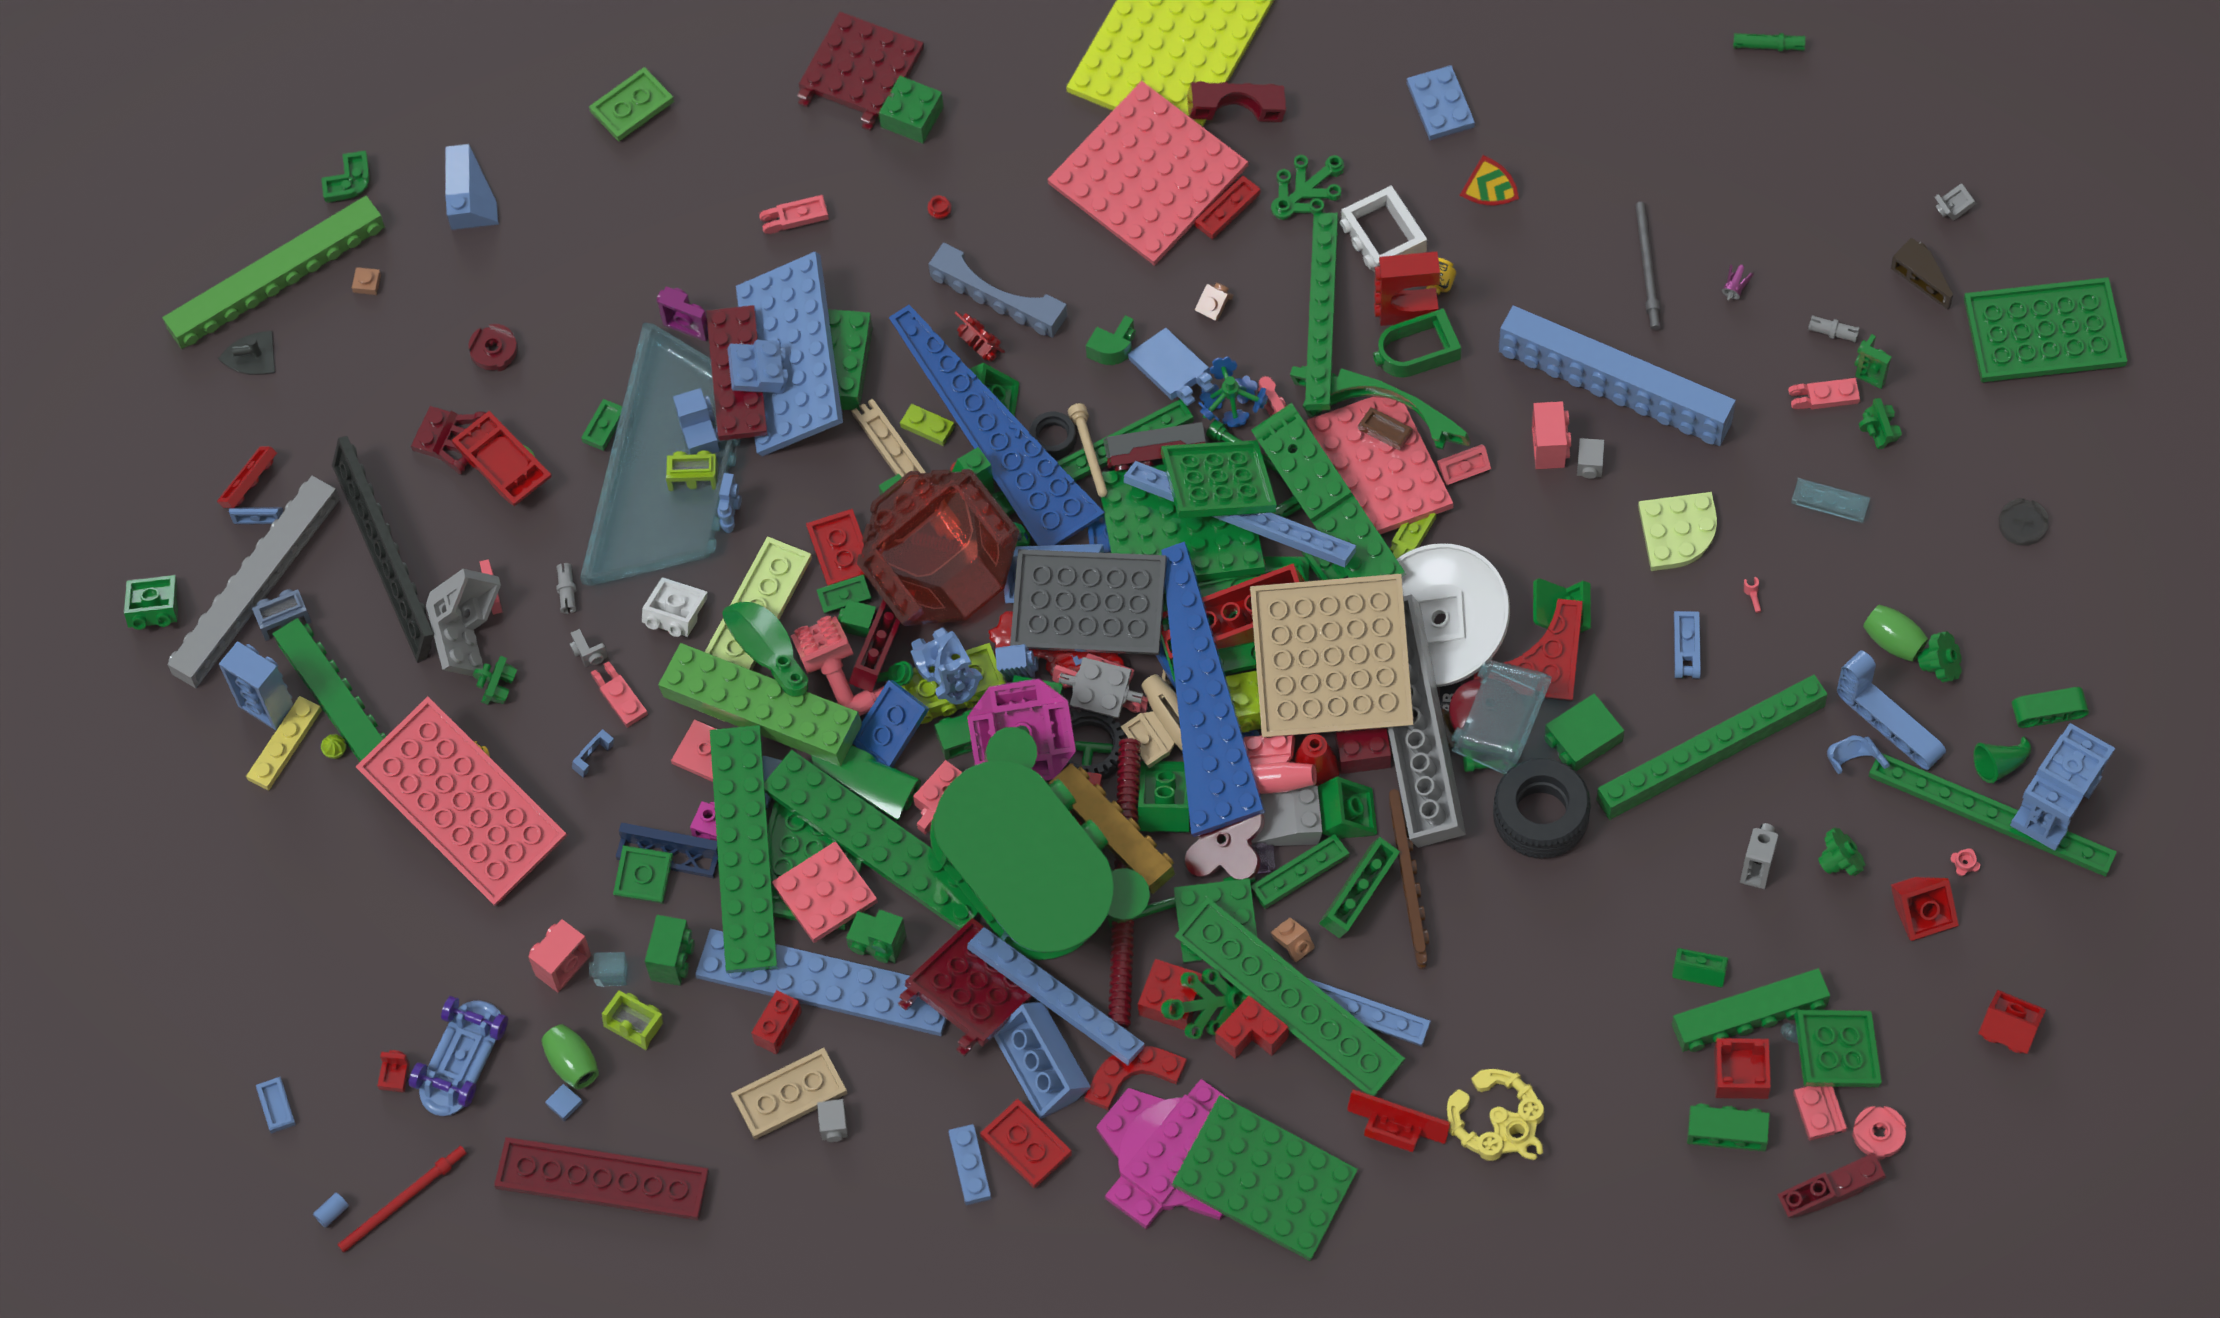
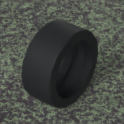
M1057 411L1045 412L1037 416L1032 422L1029 429L1030 434L1055 460L1067 456L1074 449L1076 443L1075 425L1071 418L1064 413ZM1052 425L1060 426L1066 430L1067 438L1063 443L1056 446L1045 445L1040 442L1038 436L1043 428Z

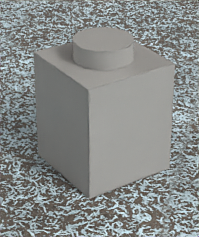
M1580 438L1577 476L1589 479L1602 476L1604 440Z
M843 1099L817 1102L822 1140L838 1142L842 1138L848 1137Z

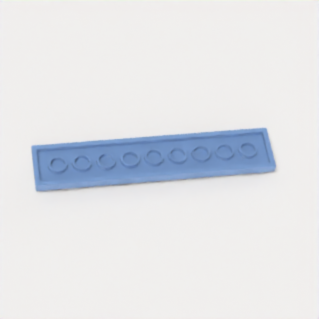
M714 929L709 931L695 974L697 979L773 996L776 990L799 1000V1003L942 1036L947 1019L921 998L917 997L908 1010H904L898 1005L902 1000L899 996L907 989L905 987V980L910 977L909 975L777 944L778 969L726 973L723 932Z

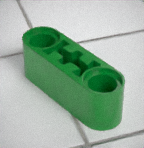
M2081 687L2025 695L2011 702L2019 728L2076 720L2089 714L2084 691Z

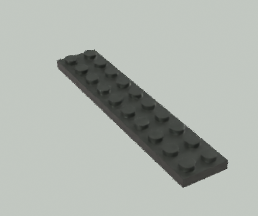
M348 436L340 437L337 441L332 467L416 662H421L427 659L429 650H431L432 638L434 637L431 624L428 623L426 618L425 606L418 600L417 588L408 577L409 571L406 563L401 561L399 546L393 542L391 528L382 517V507L375 501L373 486L371 483L368 484L365 478V468L363 464H359L355 445H351Z

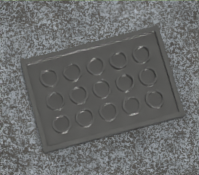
M1018 549L1010 646L1025 644L1028 649L1160 655L1167 565L1166 555Z

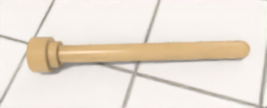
M1074 404L1068 409V415L1072 422L1077 425L1097 493L1100 497H1105L1107 489L1086 424L1089 414L1084 404Z

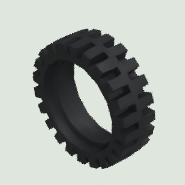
M1077 709L1071 712L1073 730L1089 725L1103 728L1112 738L1113 748L1108 758L1096 765L1084 766L1069 760L1062 770L1072 763L1077 769L1082 767L1086 772L1102 774V777L1106 780L1110 777V773L1115 774L1117 772L1118 763H1120L1118 761V756L1120 755L1118 750L1121 748L1119 747V741L1125 739L1121 725L1113 717L1082 709L1081 712H1078Z

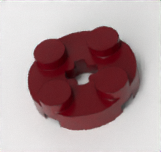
M489 324L487 328L477 329L469 340V351L472 361L485 370H496L499 372L505 370L507 365L516 357L518 350L516 338L512 331L500 324ZM494 343H497L498 349L490 351L488 346H493Z

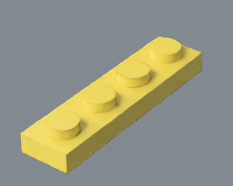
M301 696L298 697L247 774L248 781L268 791L270 790L321 713L322 709L319 705Z

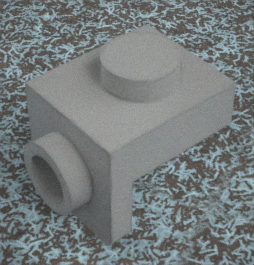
M1962 183L1943 197L1939 194L1935 196L1939 203L1936 205L1938 211L1943 217L1948 215L1953 221L1977 204Z
M580 629L571 632L573 642L569 643L575 657L580 655L585 667L597 665L608 657L603 643L589 649Z

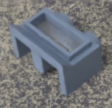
M291 589L285 590L280 593L279 597L272 600H260L252 608L266 641L270 640L267 630L279 625L283 627L296 618L304 616L307 624L311 623L298 589L295 591Z

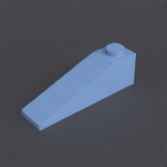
M470 145L445 147L446 209L451 230L497 225V202Z

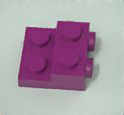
M666 286L664 290H661L657 297V303L663 325L707 341L709 336L705 310L699 305H690L688 294L679 288L672 289Z

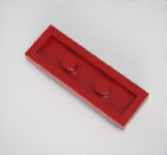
M1242 176L1195 220V227L1213 240L1261 194V189L1245 176Z
M260 446L217 502L223 508L238 507L244 501L245 493L258 483L260 474L272 465L273 458L277 452L271 446Z

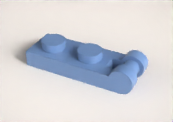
M1674 611V678L1692 676L1694 679H1700L1699 612ZM1683 661H1692V666H1683Z

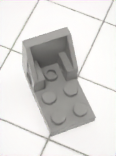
M462 569L429 593L426 608L443 670L473 676L475 669H483L474 629L488 619L501 586L498 576Z

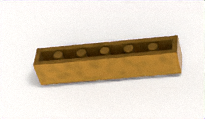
M1070 763L1049 782L1050 785L1058 778L1068 788L1077 802L1073 805L1071 811L1082 823L1091 819L1098 826L1109 842L1106 847L1127 869L1134 870L1144 877L1152 894L1175 875L1172 866L1174 864L1173 860L1165 852L1161 855L1155 849L1157 844L1148 835L1144 837L1139 832L1140 827L1132 818L1127 820L1122 815L1124 811L1115 801L1110 803L1105 798L1106 792L1098 784L1094 786L1088 780L1090 776L1082 767L1077 769Z

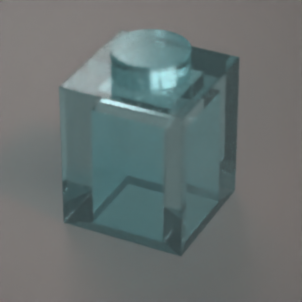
M625 952L594 953V962L589 963V975L594 978L596 986H627L628 961Z

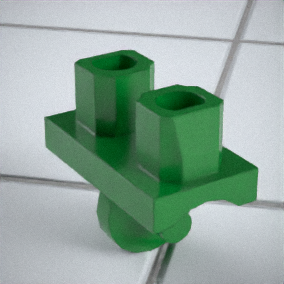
M1881 398L1874 399L1872 406L1864 411L1865 413L1862 414L1864 419L1858 425L1860 431L1868 432L1869 436H1873L1877 449H1884L1889 442L1897 441L1901 437L1902 432L1900 426L1890 425L1889 423L1894 418L1893 406L1883 405Z
M500 655L492 673L489 672L491 669L489 664H484L483 669H475L473 672V677L478 680L476 687L483 689L484 684L488 683L481 701L484 704L488 705L490 700L504 704L509 689L497 685L498 681L501 679L511 684L517 669L506 664V657Z

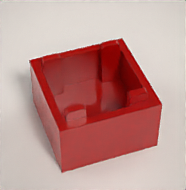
M1717 1038L1714 1049L1716 1098L1768 1099L1770 1092L1769 1039Z

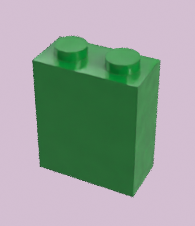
M1595 693L1545 725L1544 739L1550 748H1555L1558 751L1559 758L1563 764H1567V766H1570L1575 771H1578L1623 742L1624 729Z

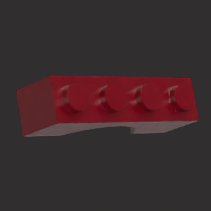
M1198 81L1191 82L1187 93L1188 114L1191 119L1212 120L1216 111L1226 105H1240L1249 109L1259 122H1282L1286 111L1285 92L1282 85L1230 84L1228 82L1206 83Z

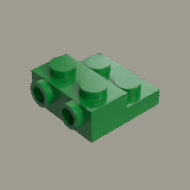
M176 575L128 580L126 582L124 615L128 628L133 627L134 629L141 630L145 626L156 624L166 627L170 623L177 622Z

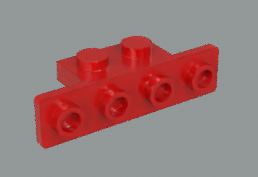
M1352 1090L1347 1110L1369 1118L1364 1136L1410 1152L1414 1151L1420 1136L1443 1144L1446 1143L1451 1125L1450 1122L1357 1090Z

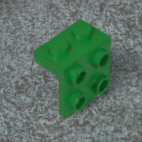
M1541 578L1534 580L1533 621L1536 625L1548 629L1556 610L1557 599L1583 601L1579 634L1591 628V583L1581 581L1568 588H1564Z

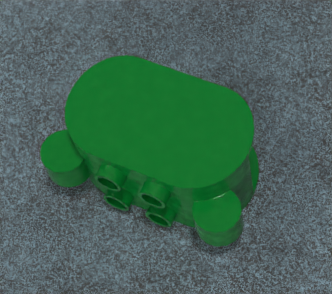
M1005 727L997 731L987 744L984 752L985 762L962 772L949 784L942 794L931 823V846L939 863L1001 940L1028 959H1054L1082 946L1100 927L1105 918L1118 923L1130 922L1137 918L1148 905L1150 897L1149 886L1144 877L1134 870L1124 868L1111 872L1109 863L1101 852L1105 848L1104 846L1109 843L1102 831L1091 819L1080 826L1069 812L1077 802L1068 788L1058 778L1048 785L1037 772L1032 770L1037 758V746L1033 737L1025 730L1017 727Z

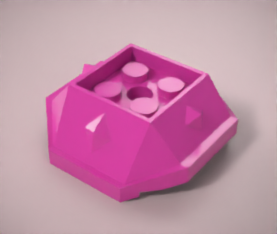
M1040 678L989 686L967 717L975 765L985 762L984 752L989 739L997 731L1005 727L1026 726L1029 729L1030 735L1037 746V758L1032 770L1037 772L1045 781L1055 778L1076 752L1068 700Z

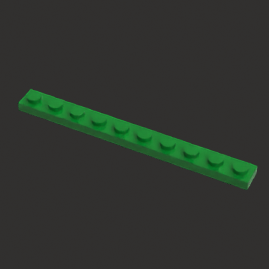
M1314 213L1305 395L1306 410H1330L1338 213Z
M1179 399L1109 436L1187 425L1194 422V419L1187 406ZM1105 438L1093 443L1100 469L1108 466L1103 442ZM1084 448L1058 461L1062 469L1075 482L1092 474ZM1002 491L992 495L1008 516L1016 513ZM981 514L982 526L984 529L989 525L986 522L983 515Z
M1883 753L1881 754L1890 766L1884 769L1876 759L1869 772L1868 777L2102 876H2107L2116 856V851L2067 831L2061 843L2054 851L2010 826L2019 810Z

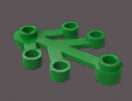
M1304 155L1296 156L1294 158L1296 191L1288 196V184L1291 182V173L1287 169L1279 170L1277 172L1279 197L1272 202L1271 211L1275 217L1281 220L1290 218L1293 213H1323L1324 203L1321 199H1330L1332 201L1340 199L1341 188L1336 184L1328 186L1327 189H1316L1315 187L1328 176H1340L1344 172L1343 159L1337 155L1330 156L1325 162V167L1305 182L1308 158ZM1299 161L1305 162V164L1299 165L1297 163ZM1284 175V176H1287L1288 178H1287V179H1281L1280 177ZM1331 191H1337L1338 193H1337V194H1331L1330 192H1331ZM1302 198H1318L1313 199L1310 204L1297 203ZM1285 205V206H1287V207H1286V208H1280L1279 206ZM1314 205L1321 206L1319 209L1313 208Z
M1205 969L1202 973V980L1206 984L1214 985L1223 994L1222 996H1215L1198 980L1197 974L1185 972L1181 976V984L1184 987L1192 988L1202 999L1185 1002L1178 999H1167L1161 1006L1163 1016L1170 1020H1179L1185 1012L1202 1010L1196 1021L1189 1023L1185 1027V1035L1189 1039H1199L1205 1025L1207 1033L1215 1035L1213 1030L1214 1024L1217 1026V1031L1247 998L1235 986L1230 987L1220 977L1216 969ZM1210 973H1212V979H1211V981H1210V979H1209ZM1189 976L1191 977V982H1190V984L1188 983V977H1189ZM1224 1006L1217 1019L1209 1021L1217 1007ZM1193 1028H1195V1034H1194V1035L1192 1034V1029H1193Z

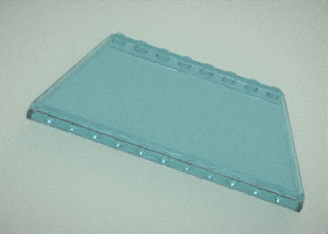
M643 322L580 576L583 585L594 586L708 558L710 553H714L716 549L715 532H719L721 527L720 518L717 513L720 501L719 492L724 473H730L731 467H735L736 453L734 452L736 446H740L741 438L718 442L720 452L713 453L716 454L718 462L716 489L712 490L711 481H697L696 489H689L686 481L674 482V491L668 490L666 482L667 455H673L677 451L686 452L690 455L678 420L673 396L701 388L703 396H709L715 419L711 423L713 428H717L711 358L652 323ZM709 467L674 468V470H679V469H709Z

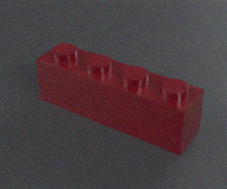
M884 599L875 616L849 681V684L872 692L901 624Z

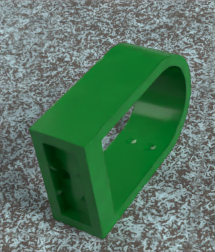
M1443 308L1388 327L1379 338L1378 351L1373 353V358L1376 366H1381L1388 374L1394 377L1406 378L1461 360V346ZM1435 328L1444 348L1443 350L1406 362L1393 360L1384 351L1393 341Z

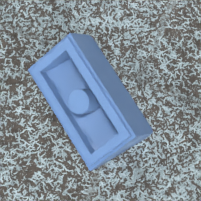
M234 507L229 509V514L234 524H272L274 520L279 519L283 514V508Z

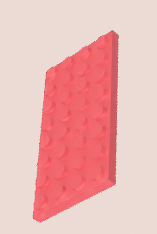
M428 696L356 766L495 907L568 836Z

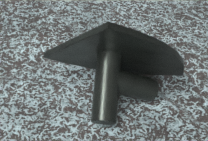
M272 331L250 334L235 341L226 348L218 360L228 368L239 373L249 375L275 373Z

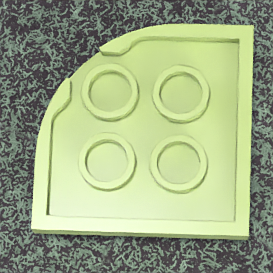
M1712 492L1638 502L1651 571L1678 568L1693 563L1712 544L1717 526Z

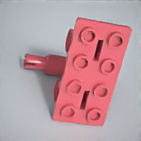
M825 616L819 619L816 625L811 627L802 626L794 631L795 634L791 635V638L807 674L821 669L822 674H826L837 704L858 711L859 716L868 713L884 686L872 692L865 690L853 695L842 670L843 663L841 659L852 655L853 651L837 617Z

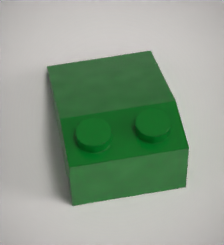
M1141 761L1138 803L1139 831L1189 832L1190 821L1184 762L1160 761L1151 768H1148L1146 763Z

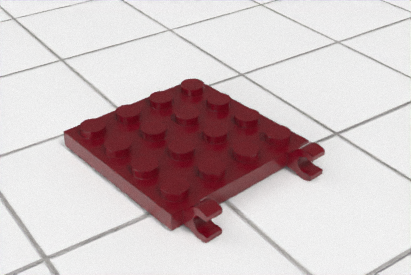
M839 11L799 82L800 91L797 97L801 99L798 103L808 107L815 94L864 113L861 121L864 122L862 128L871 131L876 119H880L879 111L887 97H891L890 92L899 76L905 78L909 76L924 49V42Z
M973 918L905 980V987L907 989L899 996L902 1000L898 1003L904 1010H908L916 998L919 997L962 1030L965 1035L958 1041L960 1046L957 1048V1051L963 1056H966L971 1051L976 1042L983 1047L1007 1023L1012 1013L1022 1004H1026L1034 998L967 949L968 943L984 928Z

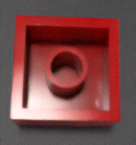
M1155 959L1138 1002L1139 1016L1185 1030V1027L1191 1022L1195 1011L1185 1012L1179 1020H1170L1163 1016L1161 1006L1167 999H1178L1182 1002L1200 999V996L1192 988L1184 987L1181 984V976L1185 972H1193L1197 974L1198 980L1204 985L1202 974ZM1189 976V977H1188V983L1190 984V982H1191V977Z

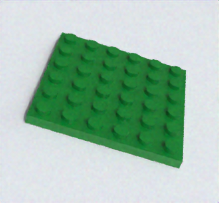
M1164 465L1150 466L1166 472ZM1128 470L1101 472L1107 489V495L1100 498L1102 509L1105 513L1104 520L1110 553L1162 555V549L1185 541L1197 581L1265 573V564L1258 534L1212 516L1178 518L1173 501L1124 483V475Z

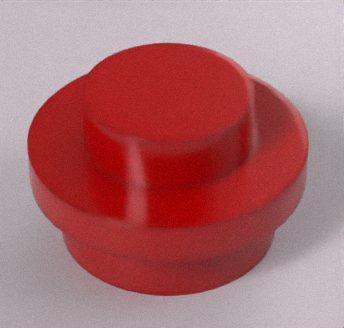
M935 196L928 203V213L936 219L945 218L951 212V203L944 196Z

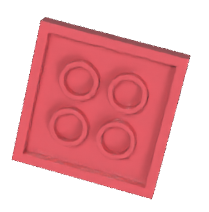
M836 841L772 881L773 887L813 943L853 919L858 911L864 912L878 903L876 896Z

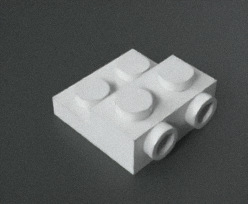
M662 577L642 608V622L650 629L661 628L668 630L672 636L679 637L683 635L688 637L697 622L699 611L707 600L708 592Z

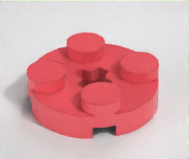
M1872 1106L1864 1109L1857 1116L1852 1135L1856 1145L1863 1153L1869 1155L1874 1152L1877 1159L1882 1160L1885 1157L1896 1154L1902 1148L1906 1136V1126L1902 1116L1894 1109L1885 1106L1884 1108ZM1873 1128H1885V1136H1875Z

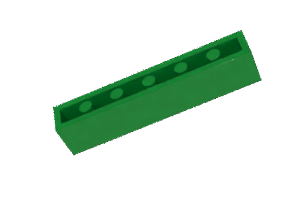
M1818 968L1673 1015L1672 1027L1682 1052L1688 1050L1696 1052L1703 1049L1707 1044L1713 1042L1716 1044L1717 1038L1729 1039V1037L1737 1034L1745 1036L1753 1032V1029L1762 1026L1763 1028H1769L1786 1018L1787 1020H1794V1014L1797 1010H1823L1829 1003L1830 994Z

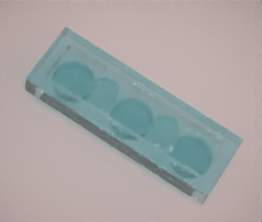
M1798 478L1791 503L1863 523L1870 497Z

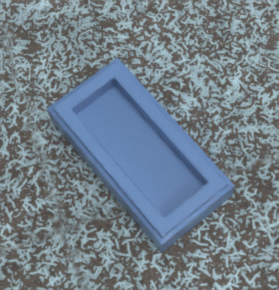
M281 1077L257 1084V1092L270 1132L274 1133L296 1125Z

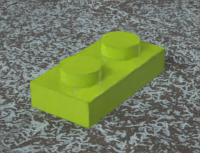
M914 404L910 405L900 422L901 428L944 446L955 427L954 422Z

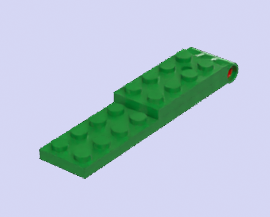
M1292 403L1251 429L1316 529L1356 545V553L1346 567H1342L1349 578L1402 574V577L1407 575ZM1293 449H1297L1295 453H1291Z

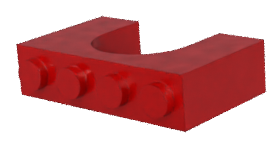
M1437 251L1379 257V266L1374 267L1375 317L1380 318V326L1395 325L1439 310L1436 288L1404 290L1412 287L1440 285V267Z

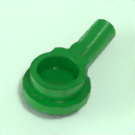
M906 661L895 663L889 668V671L880 673L876 683L893 680L900 686L908 685L913 678V667Z

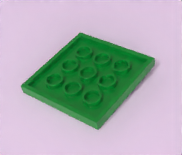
M1258 440L1161 447V456L1178 518L1276 512L1277 504Z

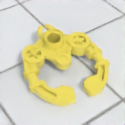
M1486 1069L1479 1071L1471 1078L1472 1083L1479 1092L1488 1091L1496 1084L1505 1085L1508 1089L1514 1087L1518 1091L1517 1098L1522 1100L1518 1105V1113H1512L1502 1107H1495L1490 1111V1121L1495 1132H1486L1480 1137L1474 1131L1469 1134L1463 1129L1465 1122L1460 1119V1114L1468 1108L1470 1097L1460 1089L1449 1097L1447 1104L1448 1122L1451 1124L1449 1133L1452 1136L1456 1135L1461 1140V1145L1464 1148L1467 1147L1471 1151L1478 1153L1481 1158L1487 1161H1494L1500 1158L1502 1153L1518 1152L1527 1159L1535 1160L1537 1155L1527 1152V1148L1530 1145L1536 1146L1538 1154L1541 1155L1543 1153L1542 1144L1535 1137L1537 1124L1541 1123L1544 1118V1106L1537 1099L1533 1087L1530 1084L1526 1085L1518 1073L1513 1074L1505 1070ZM1516 1133L1523 1134L1520 1138L1512 1137Z

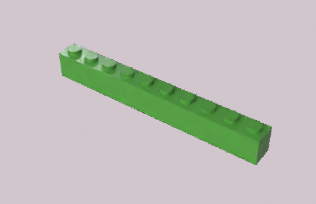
M367 196L361 198L162 317L167 330L181 349L193 345L201 337L213 333L221 325L235 320L241 313L255 308L261 301L275 296L281 289L296 283L306 274L318 270L321 265L338 258L341 253L358 246L366 238L378 234L381 229L385 228L380 213Z

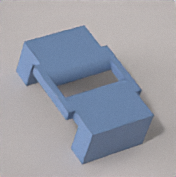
M602 729L572 761V769L584 777L588 773L589 765L584 760L599 744L608 751L613 746L614 738Z

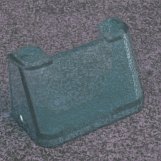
M1490 660L1488 663L1483 662L1479 670L1478 676L1481 677V685L1465 724L1462 728L1457 727L1451 741L1455 742L1452 751L1502 774H1507V771L1516 765L1523 752L1552 676L1540 671Z

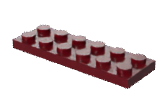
M750 305L707 310L719 441L766 436L767 426L763 392L732 391L727 349L729 344L753 345L755 340H758L755 307Z

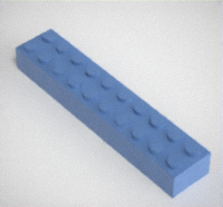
M1514 305L1500 328L1499 352L1505 357L1524 362L1530 368H1538L1545 371L1551 377H1559L1566 380L1574 387L1587 389L1595 396L1608 398L1619 406L1634 409L1640 415H1648L1657 419L1663 425L1676 427L1682 433L1697 436L1708 444L1720 446L1732 424L1735 399Z

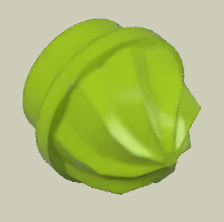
M328 735L321 743L322 753L331 759L340 758L346 750L345 740L339 735Z

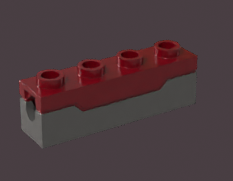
M1200 422L1106 437L1103 442L1108 469L1115 468L1116 472L1129 470V465H1132L1135 461L1147 466H1154L1153 462L1162 460V446L1205 443L1203 424Z

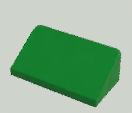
M1677 948L1672 977L1722 987L1728 958Z

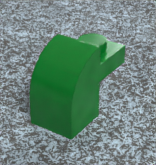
M1124 316L1114 334L1096 327L1086 344V357L1104 365H1116L1129 358L1128 353L1132 351L1131 342L1136 334L1134 319Z

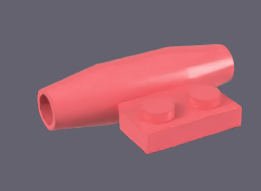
M1262 735L1244 737L1260 794L1289 792L1316 784L1317 773L1313 764L1290 762L1294 755V735L1264 738Z

